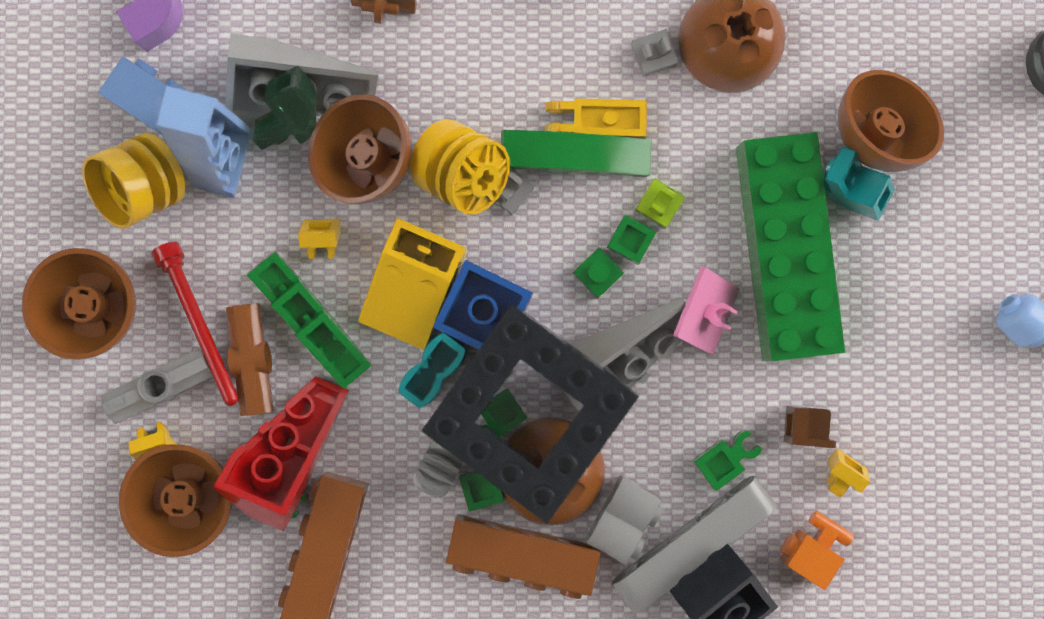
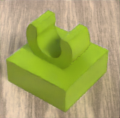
M654 178L635 211L666 229L685 196Z

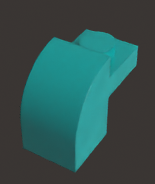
M842 147L838 156L833 157L827 165L824 178L826 196L855 213L879 221L895 191L891 177L863 167L858 159L857 152Z

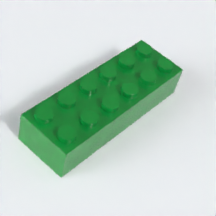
M818 132L744 140L736 147V156L762 361L772 362L846 353Z

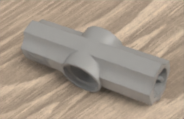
M201 348L162 367L146 371L140 377L101 395V405L106 416L114 424H117L161 402L172 400L178 394L212 379L213 376ZM158 376L163 378L166 385L165 391L161 395L157 394L153 387L154 380Z

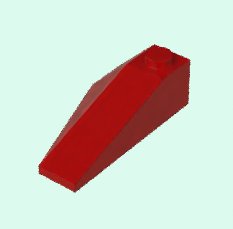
M315 376L285 404L283 410L269 423L266 421L258 429L256 435L244 446L240 445L231 454L214 485V490L250 518L284 532L303 495L349 390Z

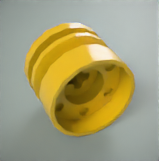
M443 119L430 125L420 135L410 159V174L415 185L465 215L478 214L488 209L499 198L506 186L510 173V158L504 146L481 133L475 132L470 127L450 119Z
M142 133L119 143L117 148L112 146L85 158L82 165L83 181L94 206L103 218L120 229L131 227L149 218L151 213L161 212L167 207L181 202L185 195V180L178 161L166 143L151 133Z

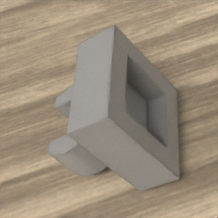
M667 29L632 40L631 46L642 77L677 66L678 60Z
M510 168L506 186L495 203L513 216L534 190L535 186L514 169Z

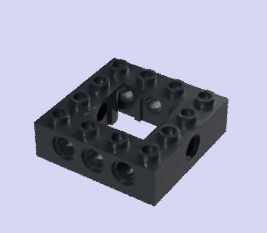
M510 305L421 432L548 524L639 398V393L517 305ZM519 360H522L584 405L579 413L575 415L556 445L552 447L539 468L535 466L534 459L525 450L520 452L497 435L499 431L495 428L475 423L483 411L490 406L493 401L492 398L505 380L515 371L514 368Z

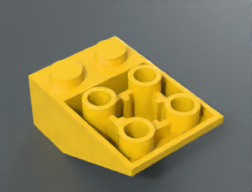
M397 218L381 253L358 322L425 350L434 330L433 325L452 289L468 252L466 247Z

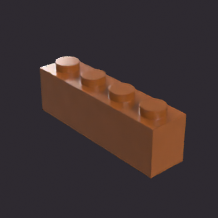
M328 471L321 475L320 479L315 478L309 494V500L314 501L310 515H304L298 535L303 536L300 550H294L288 567V571L293 572L290 586L284 585L278 601V607L283 608L280 619H331L369 483Z
M457 514L446 563L453 565L452 569L460 573L474 574V570L489 573L488 578L495 581L510 582V578L525 581L524 586L534 590L544 591L546 586L561 589L560 594L566 597L581 599L582 594L592 595L601 551L588 543Z

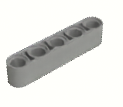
M750 476L614 578L612 585L634 614H638L667 594L670 589L678 584L683 576L693 572L713 552L720 550L727 543L732 545L776 510L777 505L755 476Z

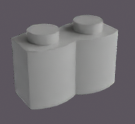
M620 475L585 537L586 543L625 565L630 557L635 560L645 544V540L641 538L643 532L648 525L654 527L662 514L663 508L659 506L661 502L660 497Z

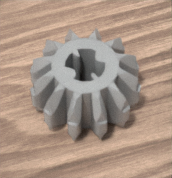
M432 441L413 477L414 485L429 495L442 498L447 495L463 462L435 441Z

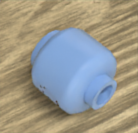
M1026 293L1019 296L1012 294L1002 300L998 306L1000 311L996 316L995 322L998 328L1015 346L1034 348L1044 343V304L1034 294Z

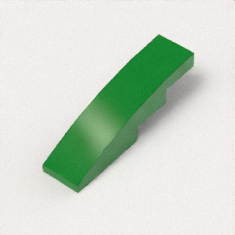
M501 131V145L507 150L510 158V168L559 174L573 172L601 176L610 174L642 178L650 176L652 140L570 132Z
M276 250L247 273L248 278L267 297L275 311L294 330L295 336L343 389L372 366L347 333Z

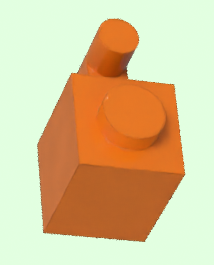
M815 510L808 520L810 524L819 529L814 538L799 529L795 535L790 534L781 546L780 552L782 555L779 560L818 587L826 590L845 560L830 550V547L835 540L846 547L849 546L853 541L854 534Z

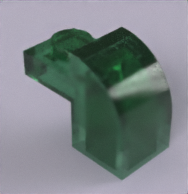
M297 65L267 82L265 103L272 111L255 119L253 141L261 150L273 144L279 145L283 143L290 135H293L301 145L311 137L312 132L315 130L317 122V93L311 81Z

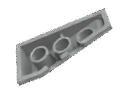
M231 34L227 59L225 107L244 122L268 123L274 122V117L293 114L295 118L306 117L307 112L328 110L333 104L349 96L359 94L375 96L378 71L269 38Z
M680 298L573 342L571 345L632 388L638 381L643 384L651 376L648 370L658 358L668 357L682 341L673 336L686 302ZM563 391L579 413L584 405Z

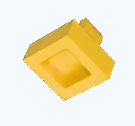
M340 219L303 220L298 233L299 247L307 248L309 259H315L316 248L323 247L328 251V258H334L341 234Z
M161 421L156 423V433L149 435L141 427L137 430V439L128 441L129 454L135 460L157 447L177 444L170 437L169 430Z
M836 448L829 456L828 462L831 474L826 482L830 484L828 486L830 492L841 498L849 486L862 493L870 484L867 468L846 453Z

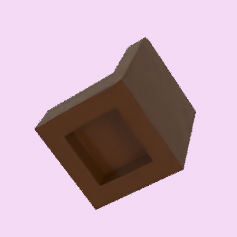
M786 406L784 442L792 445L836 448V441L829 439L831 411L828 409Z

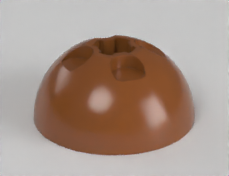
M696 0L686 12L679 29V50L686 68L699 82L721 92H742L763 83L777 68L785 48L786 33L783 19L771 0Z
M886 70L866 71L852 80L841 98L838 109L840 136L845 147L856 151L859 161L864 165L885 172L907 171L925 164L941 149L944 140V125L939 110L929 95L910 79Z
M366 94L346 97L333 104L321 116L312 132L308 148V163L313 180L324 194L342 203L367 204L378 201L393 192L405 178L410 167L412 155L411 135L402 116L385 100Z
M70 248L48 256L32 271L25 284L22 296L24 322L33 339L48 352L67 359L92 358L111 350L127 335L136 313L134 286L125 270L109 256L86 248Z
M554 417L536 419L517 429L506 442L520 452L525 450L534 459L535 466L539 468L572 421ZM601 450L548 524L502 491L503 496L516 513L531 522L550 526L572 522L590 510L601 493L605 478V467Z
M183 444L165 445L143 454L129 468L120 487L119 511L127 532L144 549L165 557H184L197 553L209 546L225 528L232 510V503L214 490V485L223 470L222 465L207 452ZM191 494L193 496L192 505L189 504L191 500Z

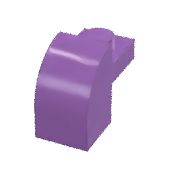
M134 0L116 12L133 41L148 52L168 40L177 31L182 20L183 7L181 0Z

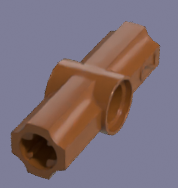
M260 303L226 307L231 346L227 350V360L230 374L236 380L240 416L273 412L269 373L272 372V356L269 344L264 340Z

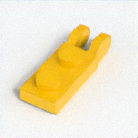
M574 99V101H548L545 103V111L551 114L574 112V124L550 123L545 125V131L646 138L647 101Z

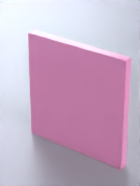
M701 266L673 336L713 355L723 330H731V327L726 325L730 312L736 315L738 313L732 307L740 288L708 268Z

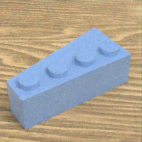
M166 86L164 96H160L156 104V126L192 187L235 198L253 129L214 97Z

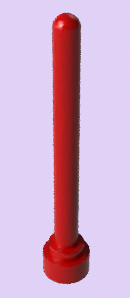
M179 242L162 244L152 250L153 260L157 268H162V271L168 273L224 403L228 406H234L238 402V395L183 272L182 266L184 265L183 259L185 255Z

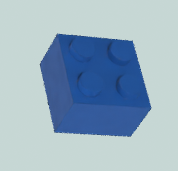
M465 260L433 327L476 349H480L510 305H517L525 311L533 296V292Z

